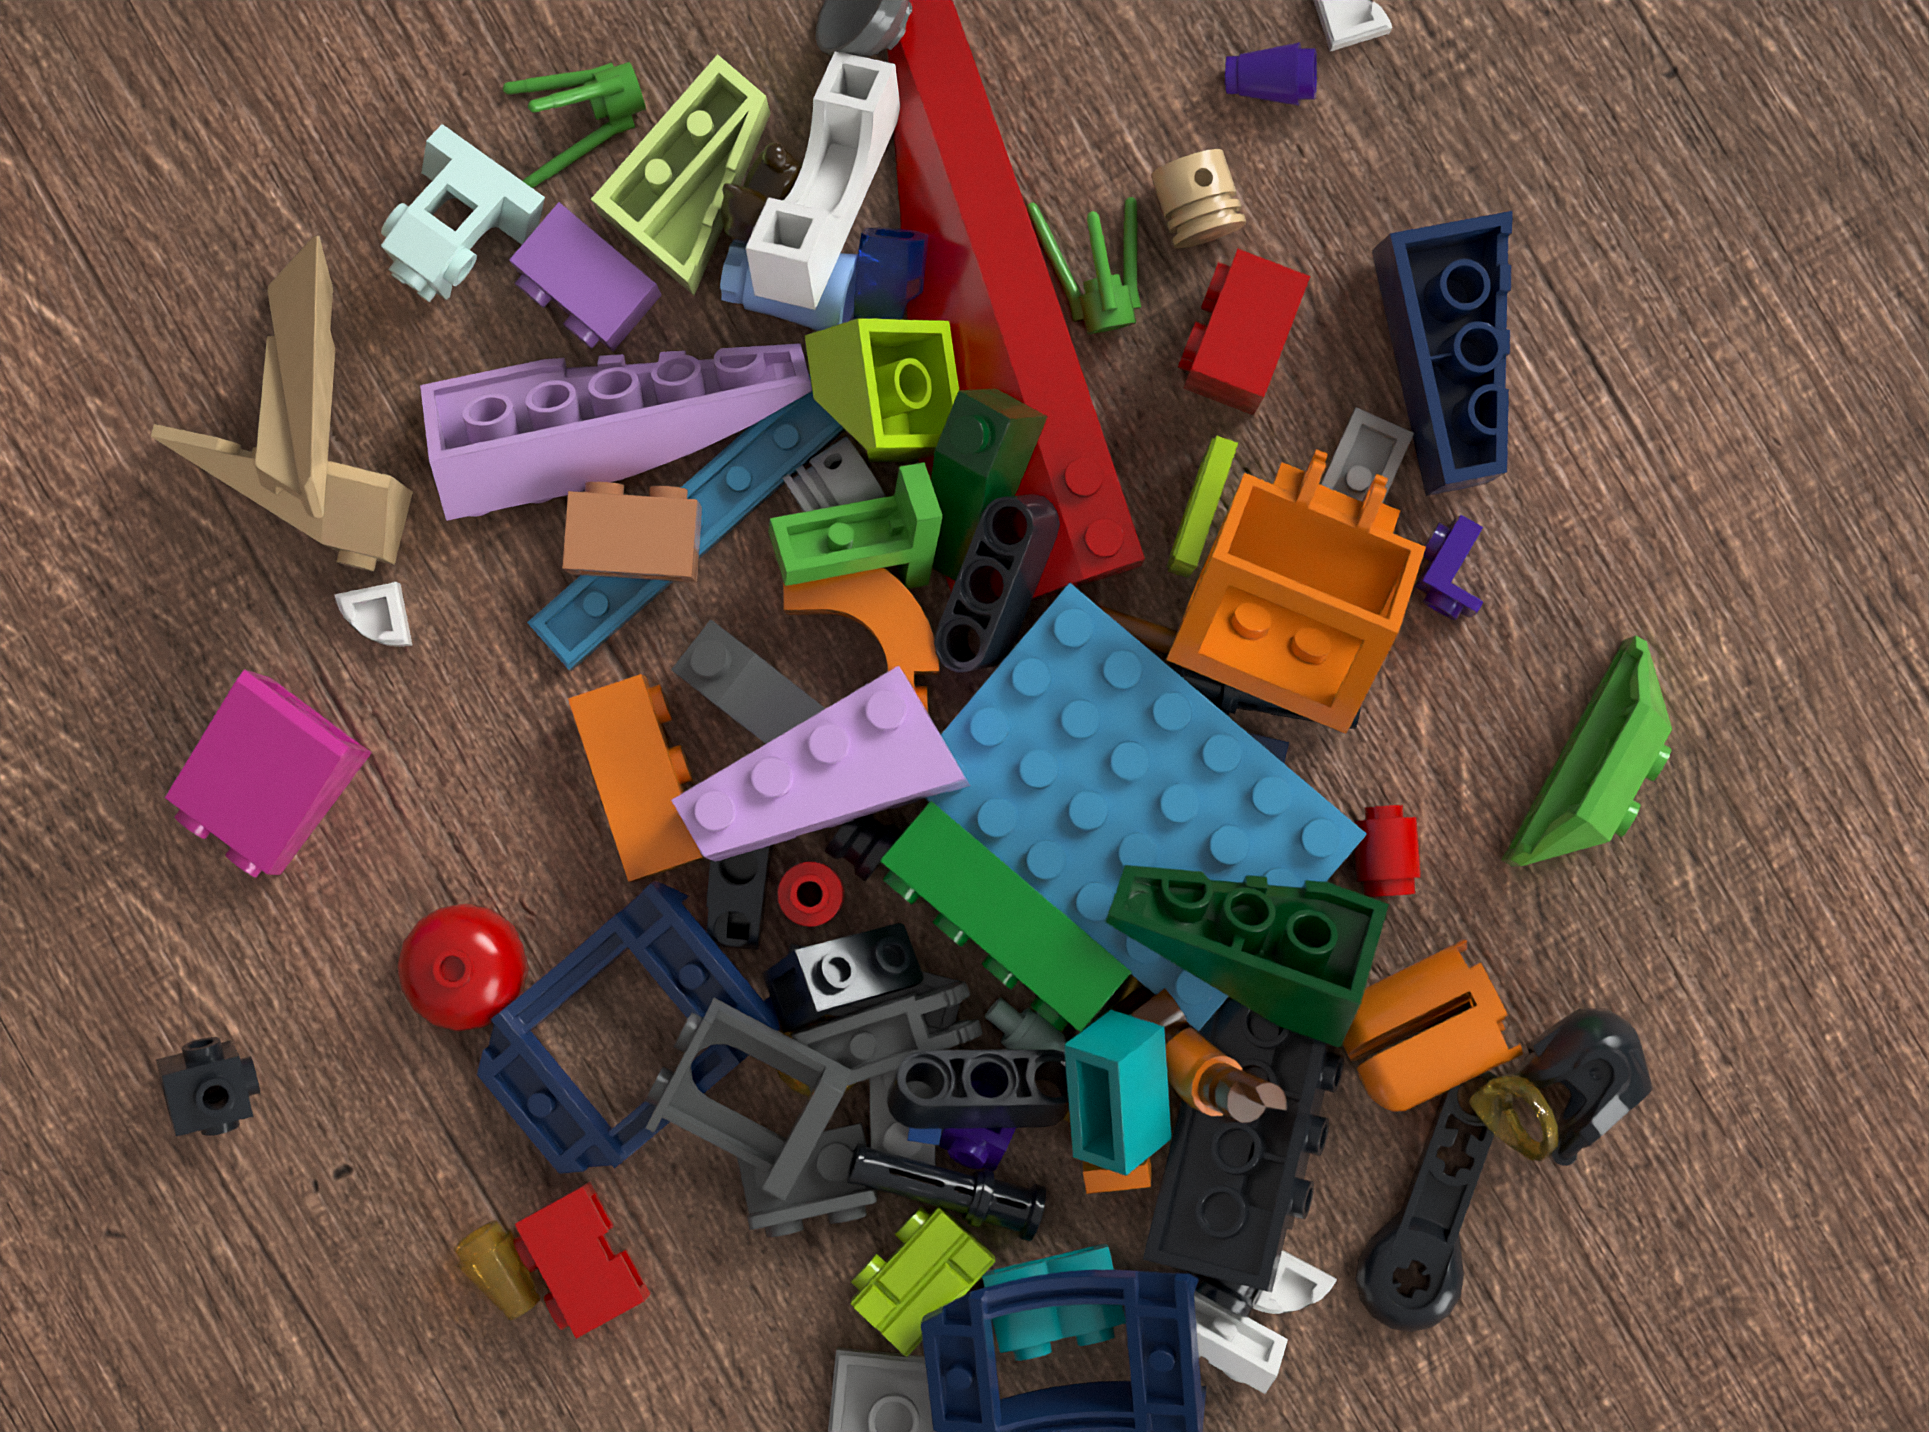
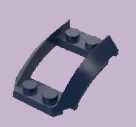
M655 880L650 883L626 907L615 914L558 965L491 1019L494 1025L489 1045L482 1052L477 1076L559 1174L583 1172L589 1167L613 1166L616 1168L670 1123V1121L662 1118L655 1132L646 1129L656 1107L644 1101L614 1128H611L531 1032L627 950L630 949L687 1019L691 1012L703 1018L712 1000L715 998L776 1031L780 1030L771 997L769 996L764 1001L685 908L682 902L689 895ZM725 1044L710 1045L692 1061V1079L698 1090L704 1094L747 1058L749 1054Z
M1109 1269L1049 1273L1012 1280L972 1291L924 1315L921 1321V1331L933 1431L1202 1432L1207 1386H1201L1194 1302V1292L1198 1278L1190 1274ZM1087 1304L1124 1305L1131 1381H1097L1068 1384L1000 1399L992 1318L1053 1306Z

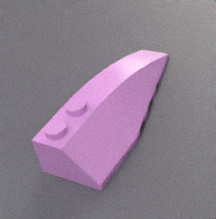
M801 343L720 348L714 355V359L698 360L693 356L686 355V351L660 352L658 362L625 364L623 354L599 356L598 366L567 368L565 358L543 359L420 385L429 462L446 521L467 516H482L490 511L528 503H543L552 498L568 495V491H584L586 482L611 483L692 454L757 423L812 391Z

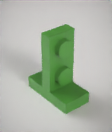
M924 462L899 467L894 496L770 518L768 533L785 586L896 565L902 584L909 589L929 585L943 516Z

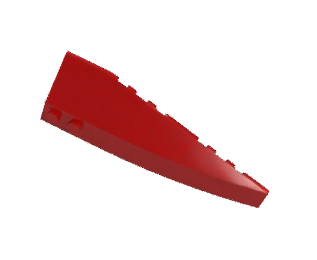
M909 0L912 4V12L906 23V31L891 50L887 49L888 63L895 64L900 100L898 122L893 132L908 320L949 321L959 391L998 389L1048 416L1015 495L1036 494L1044 496L1053 503L1058 512L1060 522L1057 538L1032 598V603L1062 592L1069 583L1077 588L1141 567L1145 557L1039 243L953 0ZM934 456L918 459V463L925 462L930 480ZM1018 509L1014 516L1013 524L1016 534L1023 539L1027 530V522L1023 513ZM994 569L990 580L991 588L995 595L1000 597L1004 586L1003 578L999 571ZM945 576L950 592H952L956 581Z

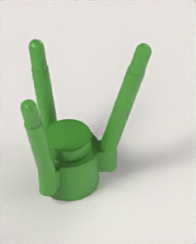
M630 62L615 67L612 63L590 70L527 78L504 84L503 91L510 95L584 85L534 99L528 103V109L536 113L589 100L596 120L607 116L609 118V122L523 180L525 184L533 189L615 134L635 128L632 114L646 110V105Z
M1128 197L1125 200L1123 286L1120 274L1111 275L1099 215L1094 211L1087 214L1089 239L1097 278L1083 282L1085 292L1083 295H1081L1038 206L1035 203H1029L1026 206L1028 215L1069 301L1073 322L1084 320L1087 334L1112 331L1136 324L1134 309L1141 308L1137 288L1138 221L1136 199Z

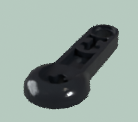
M1490 1071L1476 1076V1078H1482L1489 1084L1493 1094L1490 1106L1483 1113L1476 1115L1468 1114L1459 1106L1457 1095L1462 1084L1443 1092L1401 1210L1368 1241L1358 1258L1355 1281L1360 1301L1374 1319L1390 1329L1415 1332L1432 1328L1451 1314L1461 1297L1464 1271L1459 1232L1506 1101L1504 1085ZM1451 1114L1468 1125L1483 1126L1478 1139L1468 1132L1465 1134L1461 1151L1470 1156L1467 1166H1455L1451 1174L1443 1173L1445 1162L1436 1157L1437 1151L1440 1146L1451 1147L1459 1130L1455 1127H1445L1448 1116ZM1411 1260L1421 1262L1423 1266L1418 1269V1272L1422 1275H1427L1424 1286L1422 1288L1412 1286L1407 1295L1397 1292L1396 1289L1401 1286V1283L1396 1279L1392 1280L1396 1267L1407 1269Z

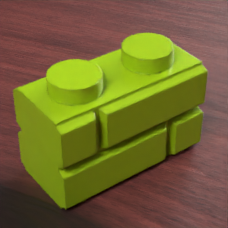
M920 1206L895 1233V1236L903 1242L886 1261L878 1254H875L851 1281L858 1291L852 1297L850 1304L906 1357L922 1342L921 1321L923 1316L964 1296L996 1262L995 1255L982 1242L969 1232L949 1211L938 1206L930 1214Z

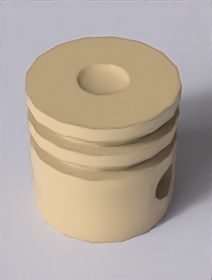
M1212 149L1197 152L1169 162L1151 173L1164 218L1172 219L1167 224L1169 233L1177 234L1172 238L1174 248H1187L1213 241L1245 226L1246 219L1244 214H1237L1241 210L1239 199H1232L1236 195V189L1223 150Z

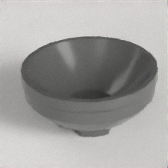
M825 0L816 25L815 38L817 46L830 57L833 56L835 51L868 58L874 54L877 55L884 49L891 50L906 31V23L912 12V4L909 0Z

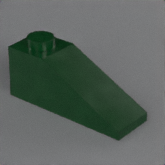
M998 389L958 391L935 448L931 483L943 516L932 566L933 569L956 581L981 515L987 505L996 498L1016 495L1048 416Z

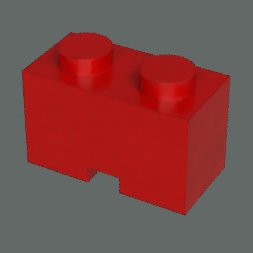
M590 1181L514 1224L520 1234L513 1239L520 1259L530 1273L539 1269L550 1290L548 1294L544 1295V1301L550 1315L561 1330L569 1326L576 1339L641 1304L651 1294L627 1249L616 1255L613 1252L604 1234L609 1232V1229L613 1228L614 1225Z

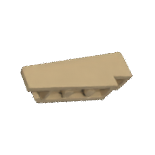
M314 236L268 285V298L275 336H267L255 468L261 486L275 495L285 490L302 501L305 511L309 516L320 518L324 516L335 345L330 330L333 286L320 237Z

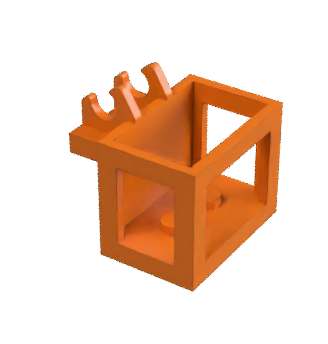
M1316 449L1306 471L1281 462L1272 484L1247 473L1243 474L1200 571L1166 660L1346 734L1399 633L1426 547L1393 534L1401 510L1382 503L1387 491L1385 485L1388 478L1375 474L1363 501L1349 497L1318 484L1326 467L1325 461L1328 453Z

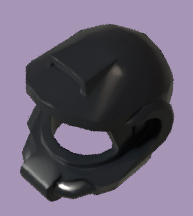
M1579 1008L1526 1044L1529 1055L1514 1071V1076L1519 1084L1531 1083L1534 1089H1541L1560 1082L1568 1089L1571 1096L1558 1119L1555 1132L1546 1146L1547 1157L1562 1166L1574 1163L1581 1149L1592 1145L1653 1090L1637 1032L1628 1021L1606 1008Z

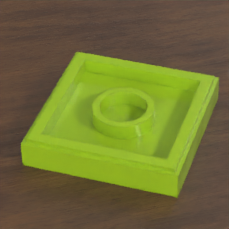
M1216 436L1215 439L1212 438L1203 455L1166 565L1169 568L1168 572L1189 578L1197 567L1238 445L1237 442Z

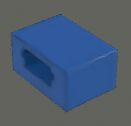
M909 1128L907 1141L939 1145L942 1129Z

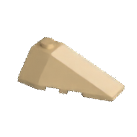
M154 424L151 433L152 438L332 550L339 551L337 563L368 571H374L376 561L395 565L413 491L392 476L327 461L324 516L312 518L306 513L302 501L285 490L275 495L261 486L255 468L257 447H253L251 452L240 449L241 445L232 441Z

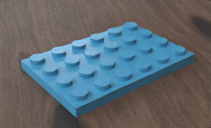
M1071 583L1066 586L941 734L970 786L925 798L929 802L935 803L1131 971V974L1155 995L1166 988L1186 1016L1187 1022L1197 1031H1200L1228 996L1105 923L1125 865L1202 871L1210 880L1243 883L1246 875L1267 877L1268 885L1302 888L1305 880L1327 882L1367 835V833Z

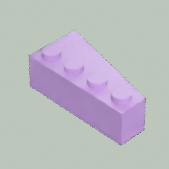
M897 666L672 799V802L703 856L716 862L787 841L802 834L851 822L859 817L917 802V800L943 792L970 786L908 678L901 668Z

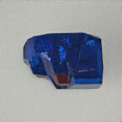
M884 227L865 228L862 231L857 255L854 319L902 320L908 302L923 292L928 234L913 230Z

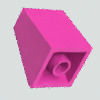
M244 669L188 758L165 799L180 809L174 818L189 831L202 839H206L212 833L231 848L225 856L253 877H257L261 871L267 875H281L372 752L274 679Z

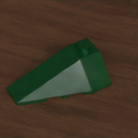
M1125 865L1105 923L1277 1026L1340 1048L1360 1007L1389 904L1329 882L1305 880L1303 887L1300 888L1268 885L1267 877L1246 875L1243 883L1210 880L1202 871Z

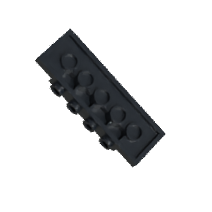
M1228 996L1198 1033L1226 1056L1236 1060L1244 1072L1279 1086L1286 1098V1110L1266 1107L1259 1118L1252 1122L1242 1123L1226 1115L1209 1116L1181 1100L1143 1260L1272 1293L1287 1229L1292 1230L1295 1217L1305 1220L1311 1207L1314 1182L1305 1180L1304 1177L1310 1154L1320 1156L1326 1144L1329 1119L1319 1116L1325 1091L1335 1093L1338 1089L1343 1072L1344 1056L1334 1053L1336 1046L1277 1026Z

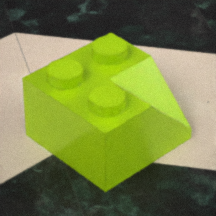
M857 318L805 335L814 400L867 449L869 462L917 461L921 458L934 456L935 448L959 391L949 321Z

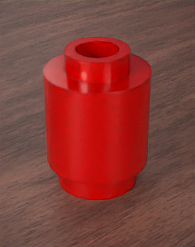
M1403 805L1364 807L1365 820L1352 821L1367 833L1354 849L1357 882L1363 881L1364 895L1379 897L1416 894L1415 878H1421L1417 817H1404Z
M803 862L793 866L784 874L778 887V901L783 913L791 921L802 926H819L831 921L840 912L844 903L845 890L840 876L831 867L818 862ZM808 881L817 883L822 889V899L813 907L803 905L798 898L800 886Z

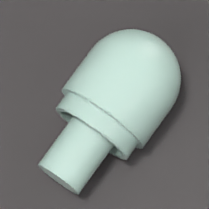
M1000 997L985 1014L987 1020L1005 1033L1001 1043L1006 1047V1050L1052 1049L1065 1052L1064 1045L1067 1041L1064 1034L1030 1008L1019 1013Z

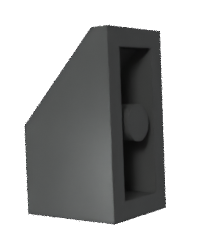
M711 619L671 669L765 744L825 710L812 697Z

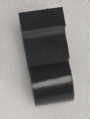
M773 845L716 862L710 860L706 907H709L707 934L717 946L750 950L759 949Z

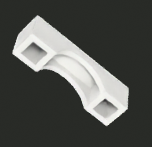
M834 52L813 98L810 137L798 178L791 192L783 201L768 197L746 246L755 296L816 310L898 122L900 100L895 64L843 52Z

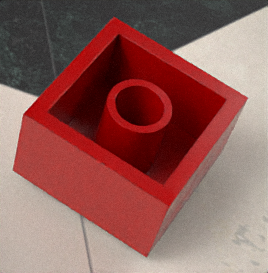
M1238 248L1231 266L1218 261L1200 308L1212 313L1207 326L1195 321L1178 368L1189 372L1183 389L1254 416L1266 394L1311 276Z

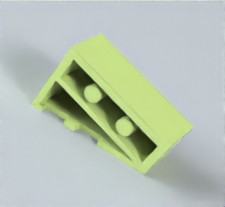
M717 54L591 198L600 216L692 295H695L723 228L721 219V203L724 197L723 185L725 183L741 185L771 114L766 95Z

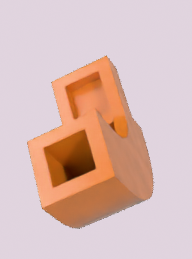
M878 568L785 586L783 582L784 611L787 615H838L849 618L864 626L874 635L884 650L888 672L899 666L928 712L927 686H915V675H940L939 658L936 655L934 646L935 638L921 606L911 592L885 568Z

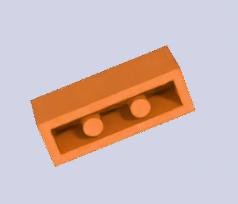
M639 674L568 698L628 882H637L705 859L672 802V799L685 792L683 784L693 781L681 744L670 748L663 723L673 719L661 684L650 687L647 677Z

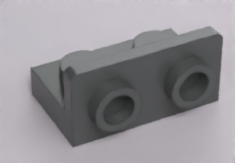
M862 1122L827 1129L822 1132L785 1201L762 1189L768 1174L766 1171L737 1157L749 1211L747 1216L749 1229L754 1230L765 1227L766 1237L770 1238L804 1230L802 1220L804 1218L828 1214L829 1223L835 1224L867 1216L865 1205L877 1202V1190L859 1184L847 1183L849 1164L856 1145L861 1143L867 1147Z

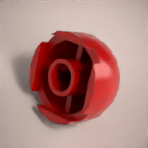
M468 903L440 907L420 919L403 941L397 965L401 990L413 1010L434 1026L458 1032L484 1028L493 1023L491 1019L523 994L529 971L527 955H525L524 946L513 924L493 909Z

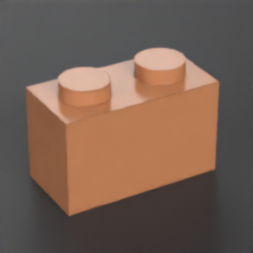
M586 482L585 492L568 491L562 567L566 572L571 575L697 583L702 506L696 499H687L688 489L671 486H650L649 496L623 495L624 485Z

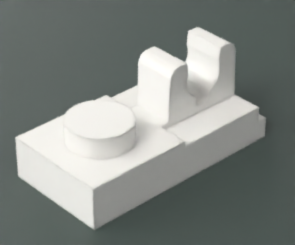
M1195 1291L1194 1302L1199 1358L1203 1356L1209 1360L1208 1363L1221 1369L1231 1379L1240 1383H1246L1266 1394L1278 1375L1288 1339L1250 1318H1245L1222 1307Z

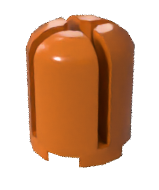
M1462 939L1366 987L1360 1007L1342 1043L1350 1061L1367 1057L1469 1007V1010L1373 1056L1356 1068L1358 1077L1367 1094L1377 1104L1390 1111L1398 1112L1411 1109L1494 1067L1523 1055L1521 1044L1508 1050L1501 1033L1506 1030L1502 1021L1505 1020V1016L1508 1014L1481 962L1468 968L1460 954L1467 950L1466 939Z

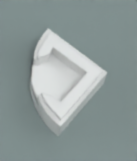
M1314 0L1330 52L1389 34L1392 30V25L1384 10L1371 0Z
M393 582L334 594L343 617L360 634L372 641L387 646H412L400 583Z
M1282 1250L1273 1291L1271 1293L1256 1289L1251 1298L1253 1308L1271 1314L1303 1309L1321 1300L1331 1290L1337 1279Z

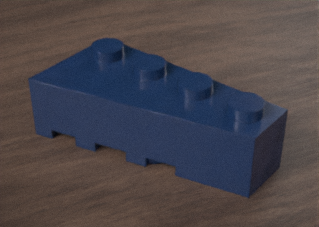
M1513 211L1390 233L1372 250L1411 432L1414 433L1413 441L1426 496L1485 485L1507 473L1509 389L1505 388L1506 356L1510 354V330L1507 329V293L1511 291V265H1508V236L1512 234Z

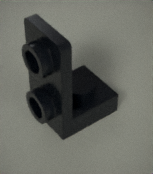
M902 923L797 949L762 973L783 1033L805 1028L835 1008L915 987L923 981L922 971L906 928Z

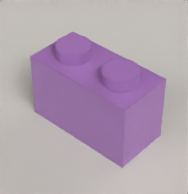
M560 202L557 203L509 259L517 272L521 274L515 285L542 308L550 300L570 315L563 325L591 349L600 341L613 352L662 295L654 281Z

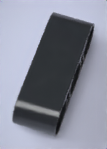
M1028 494L996 498L987 505L982 513L935 634L934 646L936 655L940 662L949 670L961 673L998 666L1012 651L1059 531L1058 512L1053 503L1044 496ZM1018 509L1023 513L1027 522V530L1023 539L1018 537L1014 530L1013 521ZM994 569L999 571L1003 578L1004 586L1000 597L996 596L991 588L990 580ZM971 627L976 630L980 638V649L977 655L971 651L968 644V633Z
M1052 1049L924 1050L914 1052L904 1058L894 1076L887 1095L888 1109L897 1122L905 1127L915 1129L1032 1128L1053 1126L1063 1120L1069 1111L1065 1052ZM977 1080L986 1081L995 1088L998 1097H982L972 1088L971 1082ZM1047 1080L1055 1084L1060 1090L1061 1097L1054 1098L1044 1095L1036 1087L1035 1081ZM912 1081L923 1082L932 1089L935 1097L930 1099L918 1098L910 1092L906 1083Z

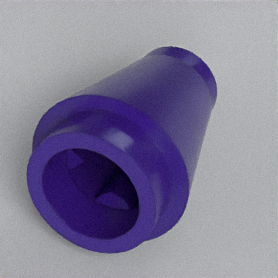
M1300 42L1242 53L1239 56H1226V94H1239V96L1300 106L1301 100H1315L1317 92L1316 48H1301Z

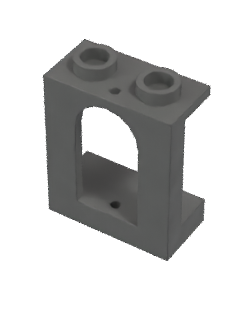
M714 998L703 1018L691 1012L674 1045V1048L684 1052L675 1072L663 1066L645 1099L646 1102L656 1107L646 1129L655 1132L662 1118L766 1171L768 1174L762 1189L785 1201L841 1100L852 1070ZM710 1045H729L812 1087L813 1089L787 1137L785 1138L708 1098L699 1091L692 1079L691 1073L692 1061L696 1054Z

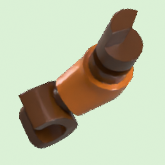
M1137 988L1111 1008L1113 1011L1164 1026L1168 1081L1180 1098L1194 1109L1209 1116L1226 1115L1242 1123L1252 1122L1259 1118L1266 1107L1286 1110V1098L1281 1088L1244 1072L1236 1060L1222 1053L1195 1029L1189 1028L1190 1024L1187 1022L1186 1016L1166 988L1157 995L1148 988Z

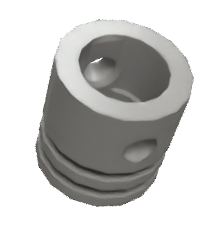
M847 437L842 438L810 459L811 467L807 470L802 465L795 470L798 475L793 479L789 474L782 478L803 512L886 497L872 472Z

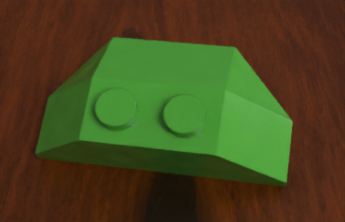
M1635 635L1623 640L1501 861L1512 867L1528 865L1610 842L1614 834L1623 837L1631 827L1641 806L1640 803L1633 800L1645 778L1650 781H1654L1657 778L1672 750L1664 744L1672 731V727L1647 641Z

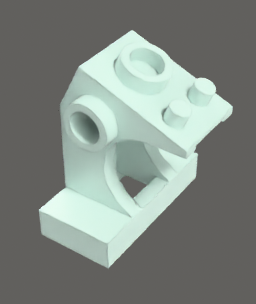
M441 124L427 139L422 174L431 179L432 182L410 206H407L405 203L399 204L389 215L381 230V234L386 237L381 247L394 261L388 269L392 272L391 275L401 283H406L418 291L417 294L428 302L432 300L436 293L445 300L450 297L452 285H459L469 274L476 262L477 255L470 251V249L489 229L498 227L520 244H523L539 226L545 197ZM451 198L459 199L474 210L456 231L433 216Z

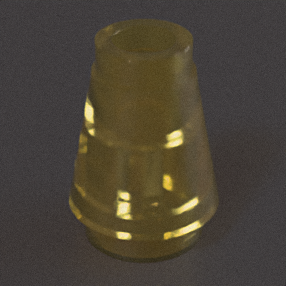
M493 1220L468 1234L453 1250L460 1259L457 1267L500 1311H503L508 1320H513L529 1311L541 1298L534 1289L535 1285L529 1271L516 1251L511 1229L503 1230L498 1221Z

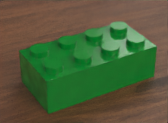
M930 801L880 860L890 869L882 879L911 905L920 896L928 901L940 912L932 921L933 924L960 947L969 938L977 943L989 954L983 960L982 965L1009 989L1012 990L1020 980L1032 990L1037 997L1030 1004L1031 1007L1060 1032L1069 1023L1081 1032L1131 973L1127 967L932 801Z

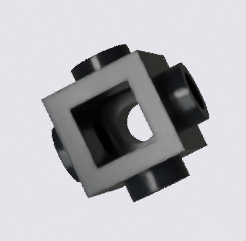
M218 1037L202 1038L182 1046V1053L156 1059L170 1122L176 1137L200 1130L201 1134L205 1136L227 1133L239 1127V1120L253 1117L249 1096L260 1094L256 1070L251 1056L240 1059L232 1040L221 1043Z

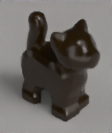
M771 143L766 146L765 150L758 155L753 163L743 187L730 183L723 185L724 197L721 203V219L725 233L735 242L748 243L768 197L783 201L791 192L803 164L797 161L782 145Z

